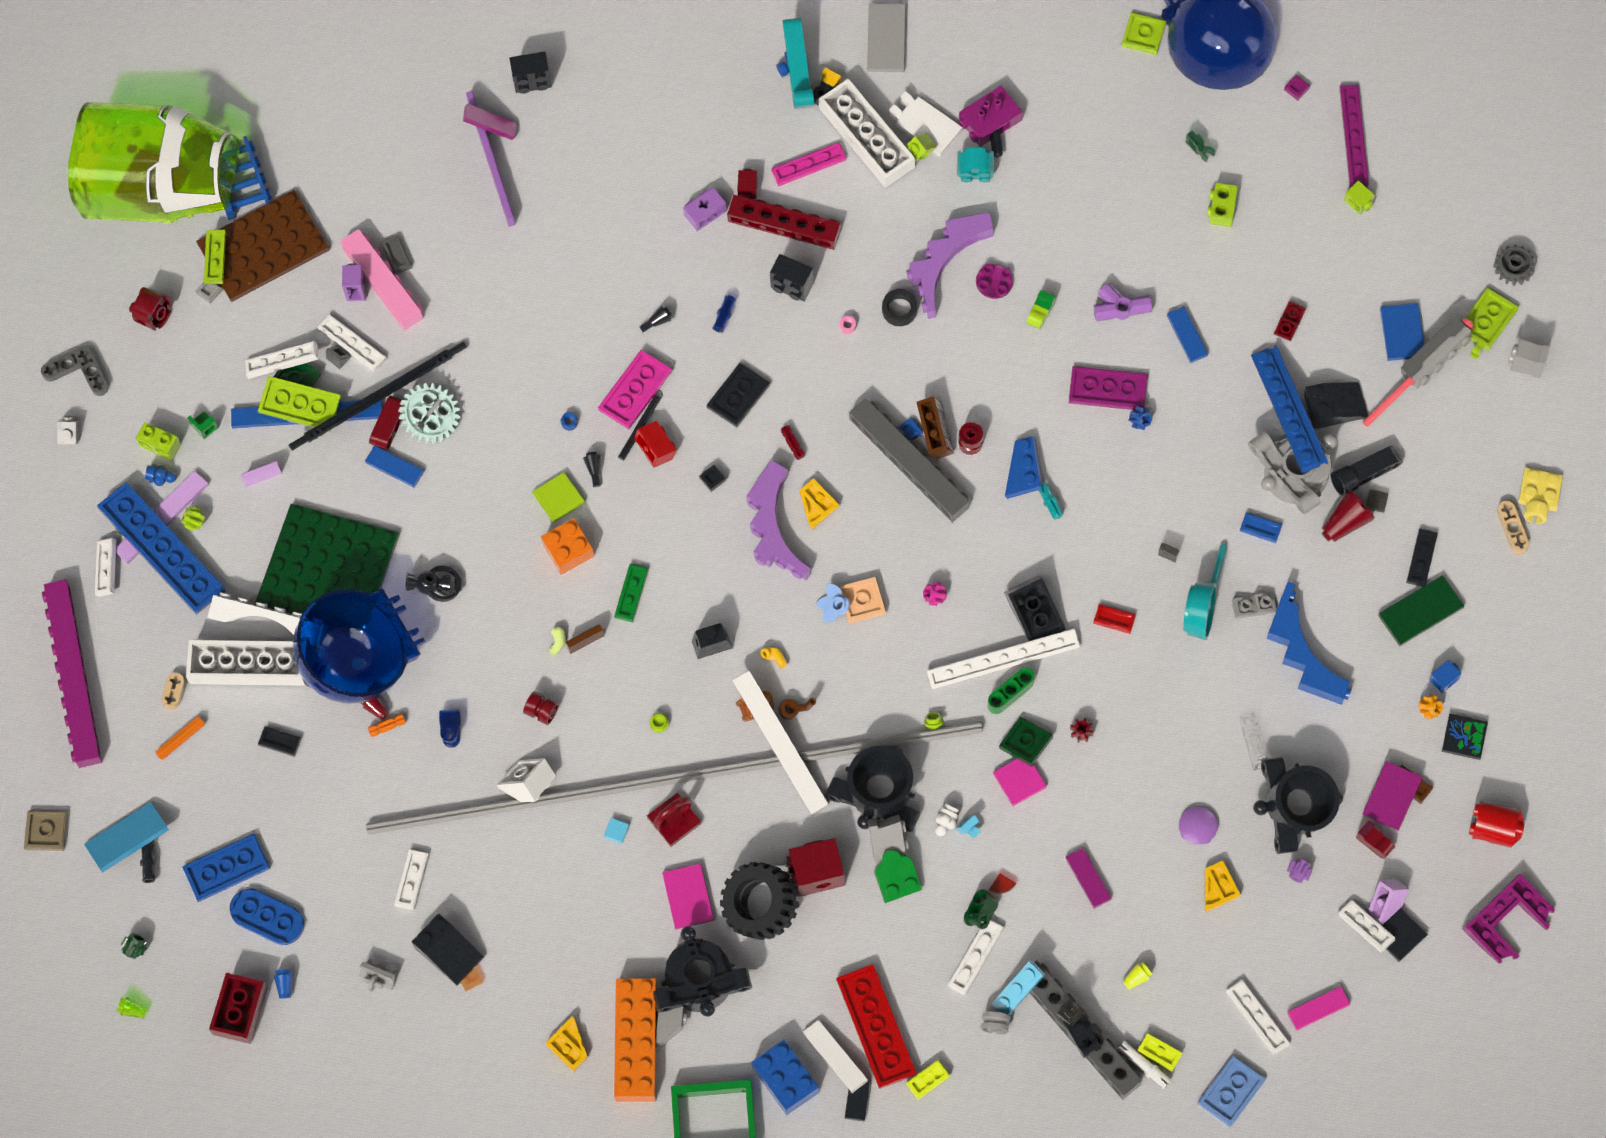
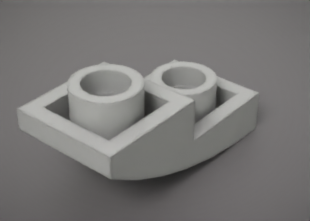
M1273 593L1254 594L1252 597H1239L1232 600L1235 619L1276 612Z

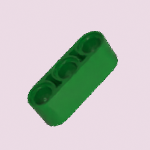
M1030 668L1020 669L993 691L988 697L989 711L993 714L1002 713L1030 690L1034 685L1035 679L1033 670ZM1028 676L1031 680L1024 682L1021 680V677ZM1008 688H1014L1016 692L1014 694H1009L1006 690ZM999 700L1001 705L994 706L991 702Z

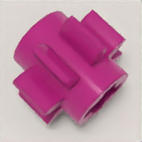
M933 581L932 584H927L924 588L923 597L925 602H929V605L937 606L938 603L942 604L945 601L947 591L940 582Z

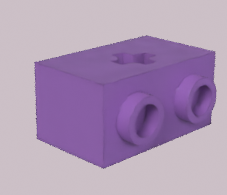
M711 188L710 190L703 191L695 200L688 201L683 207V211L687 220L696 231H699L727 212V206L717 191Z
M355 263L342 265V287L346 300L365 301L366 280L361 265Z

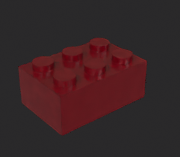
M230 973L225 974L209 1027L212 1035L251 1044L267 991L264 981Z

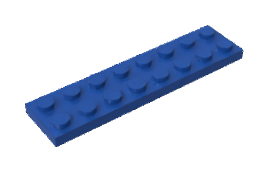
M127 482L97 505L100 512L196 615L212 602L213 595H220V592L224 593L226 591L221 583Z

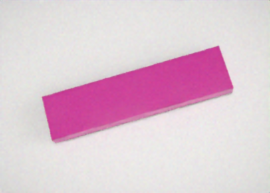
M838 142L771 168V172L779 187L846 161V156Z

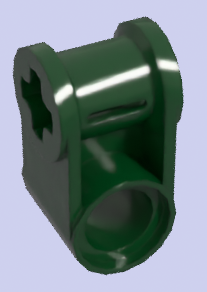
M985 889L978 890L964 914V923L967 926L975 925L979 929L987 928L994 912L998 908V900Z

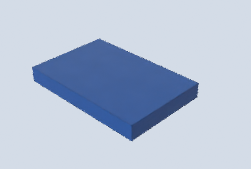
M1418 303L1380 307L1387 361L1410 359L1424 346Z

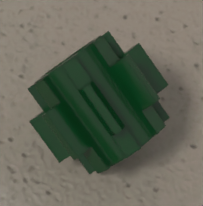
M135 933L130 934L128 937L125 936L121 943L123 946L121 949L122 953L133 959L138 958L140 955L143 956L147 949L145 947V938Z

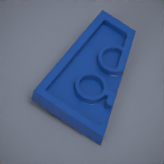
M1033 436L1016 440L1014 443L1005 491L1007 499L1043 489L1036 441Z

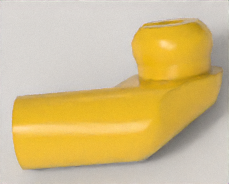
M765 647L761 650V656L765 659L776 661L780 669L788 665L778 648Z

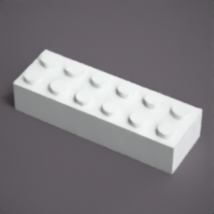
M849 79L819 98V109L885 188L915 168L914 156Z
M189 640L186 678L190 684L305 686L308 649L304 641Z

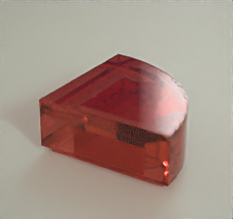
M999 873L989 891L997 894L1007 893L1016 886V883Z

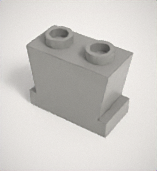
M1520 339L1518 345L1514 344L1509 363L1512 364L1511 371L1531 374L1533 377L1540 378L1550 347L1540 346Z
M899 815L876 822V818L868 820L875 863L881 862L883 853L888 850H895L900 855H906L905 851L909 850L907 839H903L906 827L905 822L900 820Z

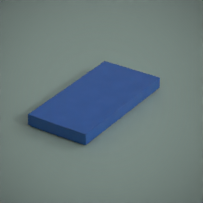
M254 833L182 866L198 902L270 869Z

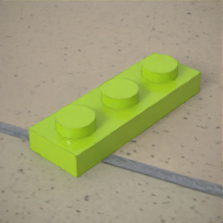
M207 230L205 284H223L226 246L225 230Z

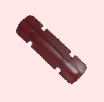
M789 425L782 427L781 433L794 453L793 455L796 460L804 458L805 452L800 447L801 445L792 432Z

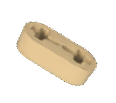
M172 673L168 676L163 691L162 703L169 710L179 707L184 692L185 680L179 673ZM177 678L181 683H177L174 689L172 681H176ZM173 693V698L175 699V702L172 701L171 704H169L167 699H171Z

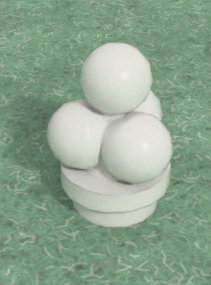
M947 804L943 808L941 807V813L937 814L935 818L936 823L939 824L935 827V833L938 836L945 835L947 829H953L956 826L959 810Z

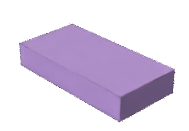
M277 461L242 473L241 476L245 486L248 487L282 473Z

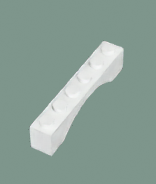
M220 592V595H213L208 618L222 622H232L246 616L267 617L285 626L294 634L298 641H304L305 644L317 647L322 646L327 624L322 623L321 618L311 616V619L304 618L302 613L293 612V614L285 613L286 609L275 607L273 610L267 608V604L256 602V605L249 603V599L238 597V600L232 599L231 595Z

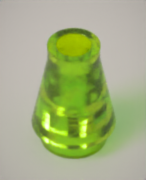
M121 997L116 1012L121 1013L120 1016L144 1019L148 1008L129 997Z

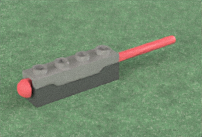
M1454 316L1401 367V374L1406 380L1362 423L1368 427L1409 386L1414 385L1418 389L1421 385H1426L1434 372L1438 373L1448 359L1452 360L1457 355V350L1461 346L1465 347L1471 341L1472 321L1469 319H1462L1460 321Z

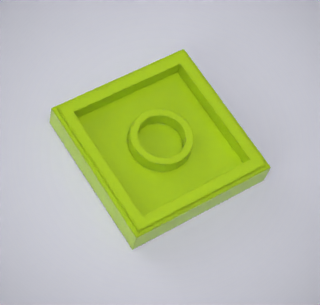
M1131 12L1121 46L1157 55L1166 21Z
M564 472L532 492L552 523L585 504V501Z

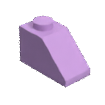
M1396 879L1380 880L1367 913L1379 924L1383 925L1403 906L1409 888Z

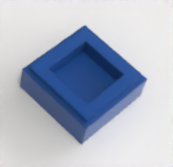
M913 418L898 426L908 441H913L923 434L922 429Z

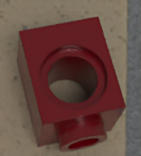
M752 169L738 170V196L745 195L749 199H756L757 171Z

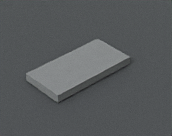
M869 3L867 72H904L905 4Z

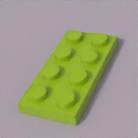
M268 376L258 413L314 428L337 414L341 395Z

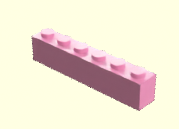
M358 229L340 241L342 249L350 260L355 264L361 265L366 281L404 331L423 319L422 307L418 302L414 303L411 299L413 296L408 288L404 289L401 286V279L397 274H392L390 271L392 268L386 260L382 261L380 258L381 253L376 247L373 248L370 245L371 240L366 233L362 234Z

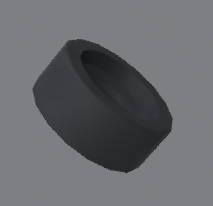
M905 289L891 290L882 300L884 319L893 326L902 327L910 324L917 315L915 296ZM896 299H904L910 303V312L905 316H894L888 309L890 302Z

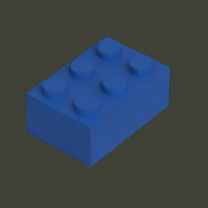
M782 1040L751 1062L753 1070L786 1116L819 1093V1087L785 1040Z

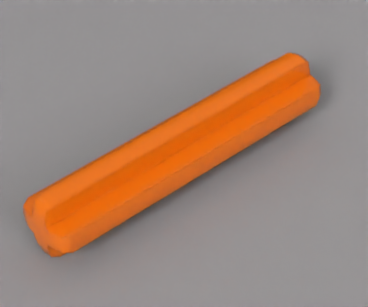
M199 716L192 720L156 750L155 753L158 758L164 760L205 725L204 721Z

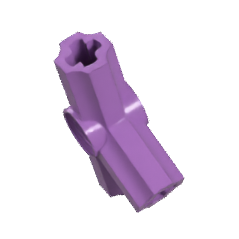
M1111 283L1103 286L1098 292V296L1105 303L1093 306L1096 322L1115 318L1125 320L1132 315L1152 312L1149 295L1128 299L1123 297ZM1124 306L1127 310H1120L1119 307Z

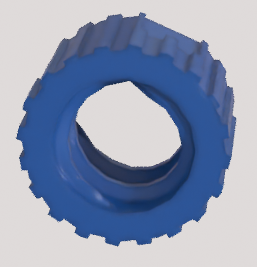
M567 412L560 419L563 429L568 431L576 429L578 420L575 414ZM573 419L572 424H566L565 421Z

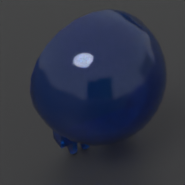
M1164 0L1168 7L1162 10L1161 17L1168 25L1167 44L1170 57L1177 69L1194 83L1209 89H1237L1254 82L1270 66L1276 51L1277 30L1274 17L1263 0H1177L1175 3L1173 0Z
M384 589L371 594L357 590H336L325 593L315 599L302 613L295 627L292 645L295 664L308 686L319 695L331 701L344 704L367 702L389 691L401 678L406 665L418 659L421 653L417 647L425 643L424 638L413 641L411 637L416 636L419 633V629L414 628L407 631L400 619L399 614L407 610L405 605L397 608L393 607L392 604L399 602L400 596L395 595L388 598Z

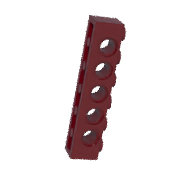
M733 195L727 213L728 222L832 250H835L841 231V223L835 219H824L816 214L809 215L797 209H786L779 204H767L763 200H752L745 195ZM748 209L753 210L752 213H746L745 211ZM765 214L771 215L769 218L763 217ZM782 219H788V220H789V221L786 222V223L781 222ZM806 224L805 227H799L798 225ZM819 228L824 229L823 232H817L816 230Z

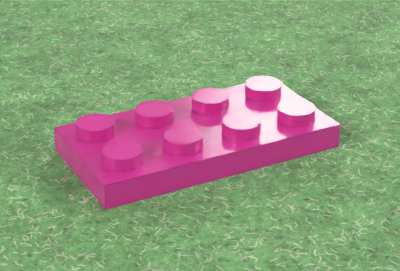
M640 350L598 406V411L629 430L672 373V369Z

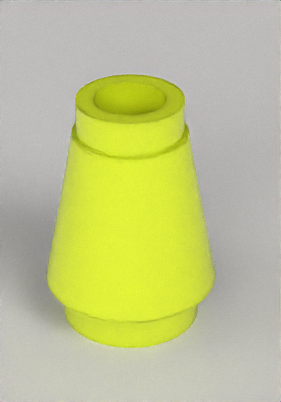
M1143 962L1141 964L1137 963L1125 977L1123 983L1131 990L1149 980V977L1153 974Z

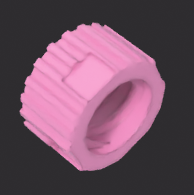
M842 317L839 324L841 331L844 334H850L855 331L856 320L854 317ZM850 322L852 326L845 328L844 323Z

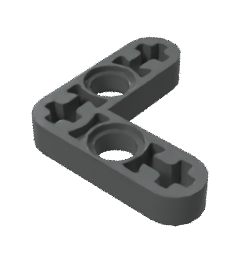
M88 347L77 348L45 363L41 367L43 378L50 382L81 368L94 395L103 396L108 391V384ZM81 354H86L88 363H85ZM66 360L72 361V365L69 368L62 367V363ZM91 367L97 369L94 375H88L87 370ZM48 369L52 370V375L48 374ZM98 379L102 389L98 390L94 380Z

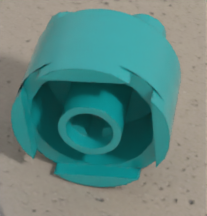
M979 147L965 148V152L962 153L959 150L957 152V176L961 178L962 182L966 183L972 182V179H979L983 183L990 182V178L994 176V152L990 150V153H988L985 148Z

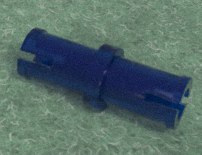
M725 295L721 308L717 310V318L712 329L718 333L724 332L726 323L732 316L731 310L736 301L733 296Z

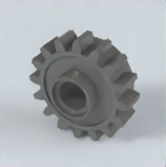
M1514 245V247L1506 246L1505 251L1501 249L1499 255H1496L1493 265L1496 268L1495 274H1500L1499 280L1506 279L1505 284L1511 281L1513 286L1516 285V282L1523 285L1524 280L1529 281L1530 277L1534 274L1535 270L1533 269L1536 266V263H1533L1535 257L1530 256L1531 251H1526L1523 246L1517 247V245Z

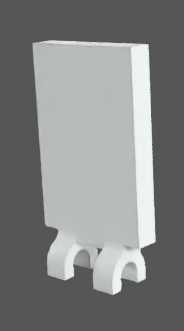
M905 91L901 95L902 100L900 103L906 106V108L902 112L896 105H893L889 109L891 112L889 116L898 121L896 127L912 138L927 133L937 146L933 152L941 157L961 133L963 127L920 97L914 100Z

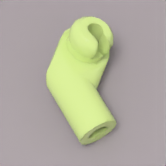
M554 627L551 630L555 642L548 651L554 656L566 644L565 631L561 627Z

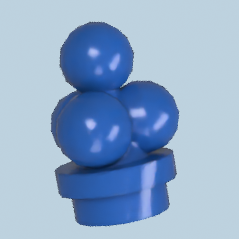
M153 464L152 466L147 465L145 480H149V483L154 482L156 486H163L165 480L168 483L175 482L176 475L173 472L167 473V468L164 466L157 467V465Z

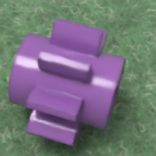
M1297 858L1296 862L1291 860L1287 868V872H1290L1289 878L1298 883H1302L1304 879L1308 881L1312 873V869H1309L1310 863L1300 858Z

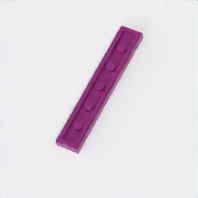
M1342 85L1339 87L1349 188L1357 181L1368 187L1358 85Z

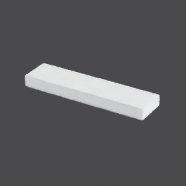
M330 314L317 327L320 332L374 373L386 360V356Z
M312 341L245 360L246 376L250 379L318 360L317 343Z
M990 920L987 928L979 930L948 983V987L966 995L1004 929L1003 926Z
M1243 979L1226 990L1228 996L1273 1056L1290 1045L1288 1039Z
M819 1020L803 1031L804 1036L851 1093L868 1082L864 1074Z

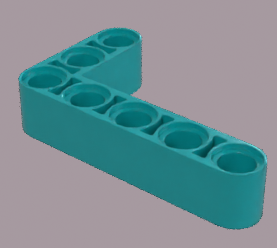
M801 17L784 19L782 23L794 110L810 108L814 106L813 91L810 88Z

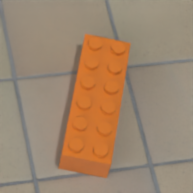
M656 978L616 979L614 1098L616 1102H656L655 1041L657 1008L653 996V991L657 990Z

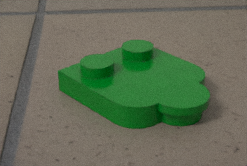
M888 850L883 853L881 862L874 869V874L884 903L922 890L913 861L908 856L900 855L895 850Z

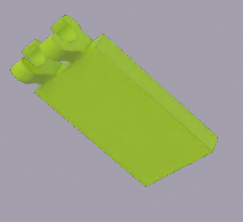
M1489 288L1484 291L1465 317V319H1469L1473 323L1471 341L1476 343V345L1472 349L1470 356L1474 359L1479 357L1483 349L1487 351L1491 349L1519 309L1518 306Z

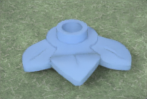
M827 584V596L819 599L816 604L825 612L822 621L833 622L839 615H843L848 611L850 602L847 597L843 596L840 587L834 584Z

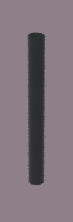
M654 395L618 455L620 460L624 461L636 442L634 437L638 428L646 425L661 400L660 396Z

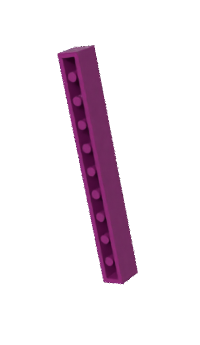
M66 579L43 584L45 591H42V598L44 603L47 602L48 609H45L47 620H50L51 623L48 631L50 638L54 640L51 648L53 655L57 657V662H54L56 672L60 673L58 686L64 695L61 698L63 709H66L67 715H64L66 727L69 726L70 729L67 737L69 744L73 745V751H71L72 762H76L79 768L100 764L102 759L70 585Z

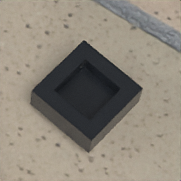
M715 465L699 475V479L710 492L726 481V478Z

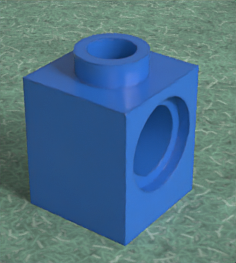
M1447 660L1431 674L1429 681L1443 694L1460 679L1462 673L1455 663Z

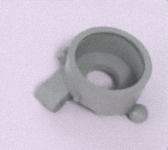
M1262 432L1248 442L1252 453L1265 466L1264 478L1261 481L1262 488L1270 491L1281 501L1295 504L1298 510L1305 515L1320 504L1319 497L1327 485L1331 471L1328 449H1333L1337 445L1336 437L1328 434L1323 437L1322 442L1319 440L1328 464L1323 463L1320 467L1312 469L1306 474L1296 475L1290 472L1286 466L1287 458L1293 454L1287 438L1281 441L1276 440L1273 443L1266 432Z

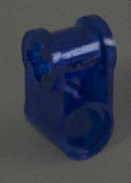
M439 710L441 738L446 747L454 748L460 743V710Z

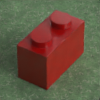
M657 421L638 428L634 439L653 468L673 460L676 446L670 441L665 429Z

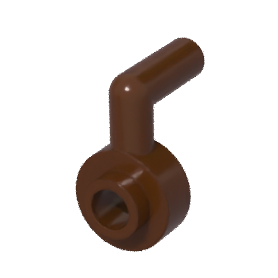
M810 698L806 703L798 704L795 700L786 699L779 706V714L782 718L791 720L799 712L809 711L816 704L815 698ZM785 708H789L791 713H787Z

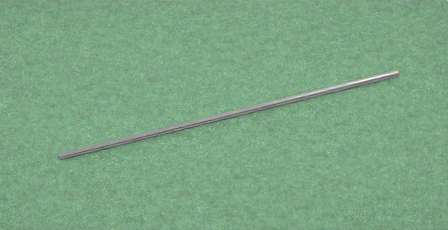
M974 722L799 751L798 754L803 762L857 754L873 746H905L981 733L983 728L981 722ZM775 755L541 794L540 798L535 802H520L517 799H510L366 824V831L368 834L382 833L782 766V764Z

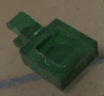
M1192 130L1186 135L1185 143L1197 155H1200L1203 161H1208L1206 153L1215 156L1214 148L1204 146V140L1199 134H1195Z

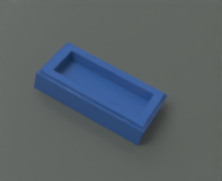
M1246 512L1240 532L1276 543L1282 524Z

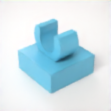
M969 815L955 829L960 834L968 833L971 838H975L980 833L979 829L975 826L979 820L975 815Z

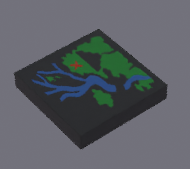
M1449 714L1441 752L1480 760L1488 722Z

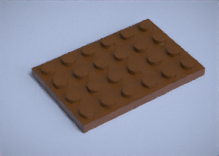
M295 190L218 229L226 231L224 280L221 286L229 300L233 302L329 251L328 245ZM206 236L196 241L204 257Z

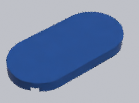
M256 889L240 891L230 902V914L237 925L276 944H291L297 941L303 933L304 920L299 911Z

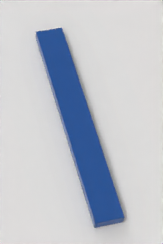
M360 400L340 401L337 414ZM382 400L347 421L378 419L382 411ZM259 407L231 409L232 429L298 424L258 413Z

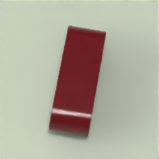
M391 395L387 398L370 435L369 444L385 450L390 448L402 422L399 416L403 413L398 411L400 407H403L400 404L402 399Z

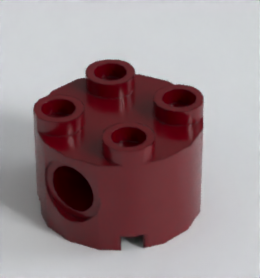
M142 287L135 302L131 303L129 312L132 313L133 321L156 331V328L161 329L168 321L171 314L169 305L172 306V300L169 296L154 289Z

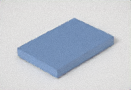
M1233 1055L1199 1100L1198 1105L1231 1128L1266 1078Z

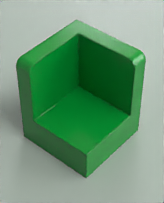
M202 412L195 419L191 415L187 417L190 425L203 439L219 428L215 419L212 416L209 417L205 412Z

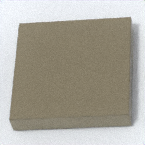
M27 811L24 849L64 851L68 813L63 811Z

